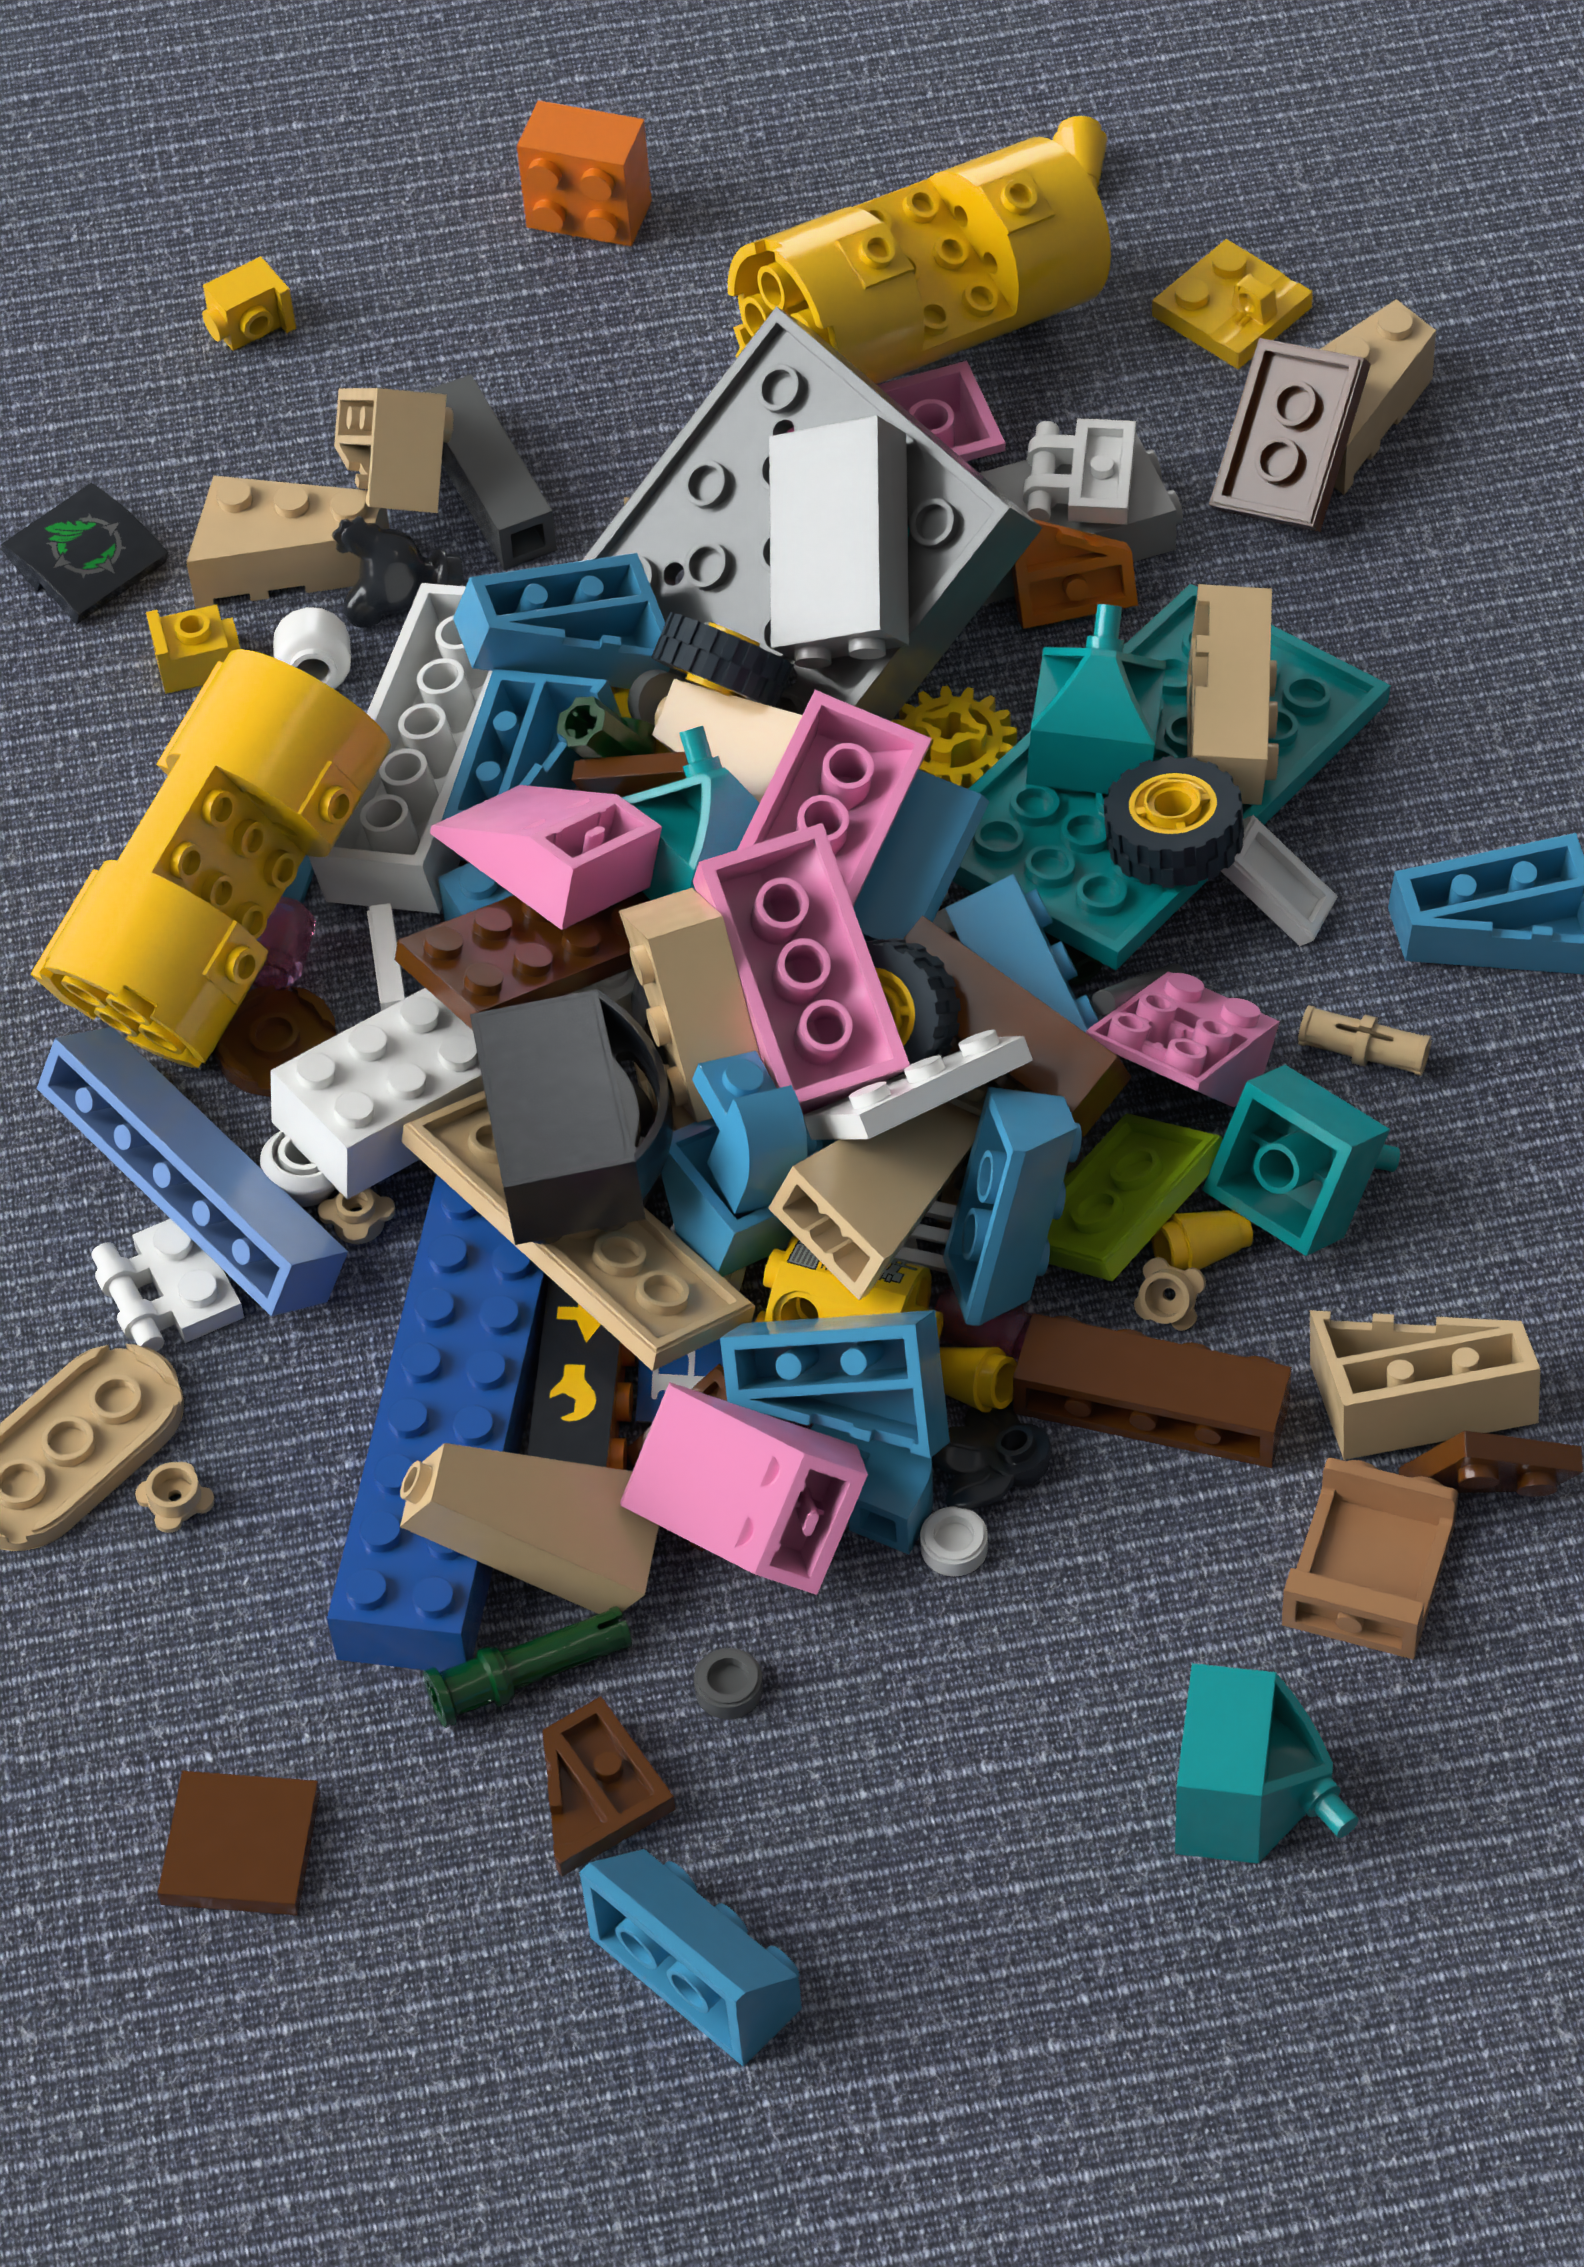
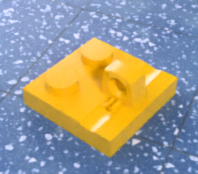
M1225 239L1152 300V316L1239 370L1253 358L1259 338L1274 340L1312 308L1313 291L1298 282L1290 280L1284 273Z

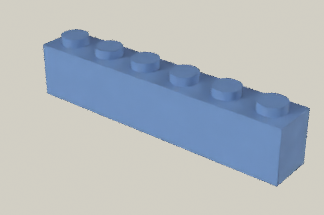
M113 1027L56 1037L54 1039L36 1089L270 1316L328 1302L348 1253L335 1238L281 1187L275 1184L253 1160Z

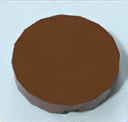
M275 985L258 987L247 992L214 1048L216 1063L227 1081L244 1092L271 1097L272 1069L337 1035L335 1017L323 999L305 988L291 986L292 991H276Z

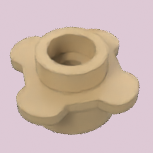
M369 1187L349 1199H346L339 1193L333 1199L322 1201L318 1207V1214L323 1223L334 1225V1230L340 1239L352 1244H363L372 1241L382 1232L385 1221L392 1219L395 1214V1205L390 1197H380ZM358 1207H361V1208H362V1209L359 1210V1211H355V1212L351 1211L353 1208H358Z
M1155 1257L1149 1260L1143 1267V1274L1146 1279L1142 1283L1139 1296L1134 1302L1137 1314L1145 1320L1151 1319L1162 1324L1171 1323L1176 1330L1189 1329L1197 1321L1194 1306L1198 1293L1202 1292L1206 1286L1204 1275L1197 1268L1181 1270L1169 1266L1167 1260L1162 1257ZM1166 1288H1171L1175 1291V1298L1173 1300L1166 1298Z
M170 1462L158 1466L149 1474L146 1481L139 1484L135 1493L138 1504L148 1507L155 1515L154 1521L157 1529L166 1533L179 1530L182 1522L196 1513H207L212 1509L215 1501L212 1490L201 1487L194 1467L187 1462ZM173 1495H181L177 1501L169 1499Z

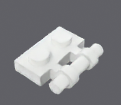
M1077 418L1075 435H1059V426L1054 422L1043 421L1039 423L1036 427V435L1029 441L1027 460L1032 466L1031 476L1025 480L1023 489V501L1028 506L1027 515L1033 519L1047 522L1050 519L1051 508L1060 503L1068 504V522L1127 524L1136 440V421ZM1061 464L1072 465L1071 475L1055 474V469Z
M171 1219L132 1235L138 1253L135 1257L130 1259L121 1257L115 1245L111 1242L100 1244L92 1251V1258L98 1268L95 1278L102 1292L106 1296L113 1297L120 1310L117 1315V1321L125 1336L132 1340L135 1339L137 1345L141 1347H148L155 1351L160 1350L164 1345V1339L160 1331L176 1325L184 1342L187 1343L244 1318L241 1302L224 1270ZM153 1282L160 1298L153 1301L143 1299L138 1288Z

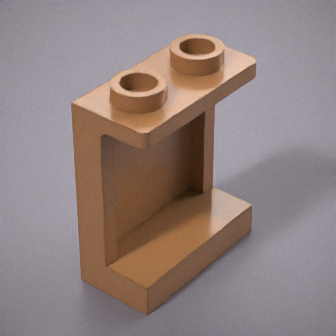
M1328 1458L1323 1470L1321 1493L1297 1568L1290 1569L1284 1588L1282 1625L1414 1660L1455 1527L1458 1491L1443 1486L1440 1482L1428 1477L1410 1478L1378 1470L1372 1464L1360 1460L1343 1461Z

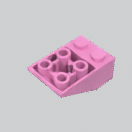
M519 785L432 825L430 834L530 906L545 919L563 930L650 887L662 826L616 794Z
M1168 971L1087 1029L1085 1033L1114 1054L1235 1107L1238 1104L1246 1082L1264 1074L1280 1021L1260 1013L1259 1007L1250 1001L1240 998H1227L1205 988L1203 982L1194 976Z
M669 1382L620 1504L622 1507L755 1575L817 1595L868 1473L858 1446Z

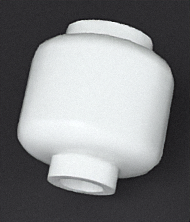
M302 608L292 611L284 617L276 628L273 641L274 658L308 673L335 690L343 684L350 671V636L344 622L334 613L322 608Z

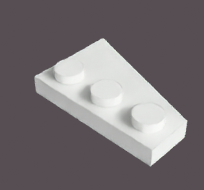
M987 1030L970 1036L958 1044L961 1051L944 1058L937 1055L920 1060L904 1069L905 1074L887 1081L868 1085L851 1093L846 1098L804 1114L805 1125L811 1140L870 1139L1033 1061L1024 1036L998 1037L996 1030Z

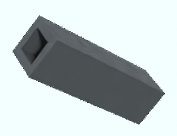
M470 374L423 391L425 393L447 395L446 407L452 408L453 430L450 441L443 443L442 465L503 570L557 551L553 511L473 376Z

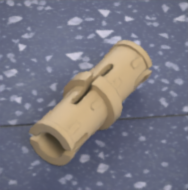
M1309 1005L1301 1022L1298 1044L1352 1057V1063L1365 1067L1368 1061L1422 1076L1428 1061L1432 1036H1423L1378 1024L1377 1017L1366 1014L1360 1020L1316 1009L1315 1006Z

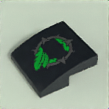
M93 483L76 492L3 542L0 546V550L37 592L44 587L76 625L165 564L169 553L136 517Z

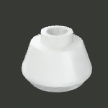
M282 1130L274 1134L263 1146L260 1155L261 1169L269 1179L281 1187L301 1207L318 1205L333 1194L336 1187L324 1176L322 1171L318 1170V1166L314 1162L311 1163L291 1142V1138L288 1135L285 1136Z

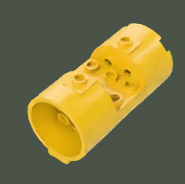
M1033 137L943 170L928 179L859 205L839 209L746 244L736 252L728 274V295L734 297L738 295L739 309L743 324L733 327L740 346L736 357L739 356L777 306L814 330L877 385L1094 299L1103 289L1108 278L1111 262L1109 228L1098 193L1086 171L1067 149L1051 139Z
M236 649L229 652L224 662L218 661L158 760L156 765L168 777L117 861L107 860L103 862L99 871L92 870L30 975L62 1003L76 1008L92 1020L98 1016L111 1027L127 1034L128 1036L125 1040L174 1063L191 1068H199L202 1062L205 1064L267 960L269 951L256 939L263 934L267 920L281 896L296 878L298 868L306 855L312 857H326L329 855L391 749V742L386 733L356 704L308 673L259 652Z

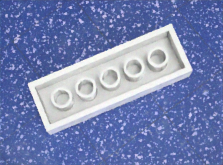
M421 583L367 711V714L388 736L391 742V749L329 855L326 857L308 856L326 902L362 906L391 903L392 909L440 913L442 902L438 877L457 869L461 860L456 852L431 835L430 829L432 825L443 821L442 817L492 671L472 668L453 620L466 588L465 586Z
M634 968L570 994L598 989L632 1016L631 995L637 976ZM424 988L272 1069V1123L280 1131L282 1130L285 1136L288 1135L296 1148L311 1163L314 1162L318 1166V1170L323 1172L324 1176L346 1199H349L420 1160L401 1142L405 1124L484 1090L473 1030L431 992Z

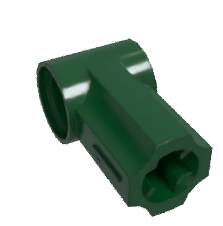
M594 696L575 698L572 705L559 715L557 733L567 740L569 748L584 759L655 753L656 738L652 736L655 728L654 725L640 719L620 717Z

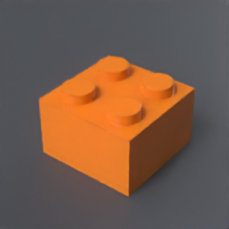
M538 100L517 144L526 227L632 247L652 202L644 119Z

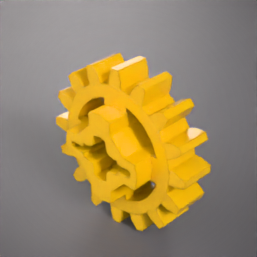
M942 686L940 697L932 699L924 691L919 692V706L915 708L905 703L899 711V719L891 721L932 738L919 769L967 789L1017 744V729L1011 727V713L1009 710L996 712L995 697L991 695L980 702L975 701L973 688L970 687L963 691L961 697L952 696L949 686Z

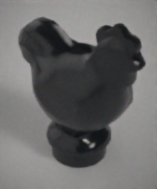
M358 515L353 520L347 518L341 520L339 527L332 533L333 539L337 542L336 550L338 552H350L360 558L359 580L346 595L343 605L344 615L355 627L370 628L380 623L384 614L408 608L413 604L421 583L462 586L463 568L460 555L447 554L444 550L438 549L430 557L425 558L421 555L413 539L401 530L381 529L376 523H366L364 518Z

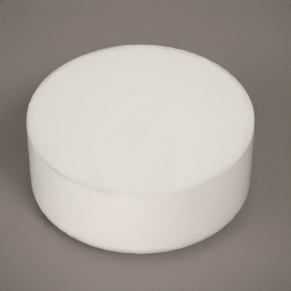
M946 1507L932 1513L922 1525L920 1532L921 1554L926 1564L935 1572L946 1576H962L973 1572L984 1562L988 1552V1533L984 1521L975 1512L969 1509Z

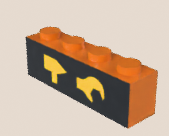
M550 1277L548 1278L528 1456L626 1470L627 1440L626 1438H618L620 1422H631L633 1412L632 1382H624L626 1366L637 1367L638 1357Z

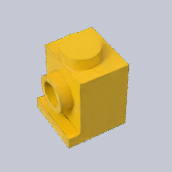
M261 256L203 285L207 309L202 312L204 323L214 340L217 342L224 340L232 351L262 338L280 327L286 333L297 329L290 288Z
M217 604L159 617L158 610L146 612L165 694L204 685L217 662H224L229 652L240 649L233 617L221 620Z

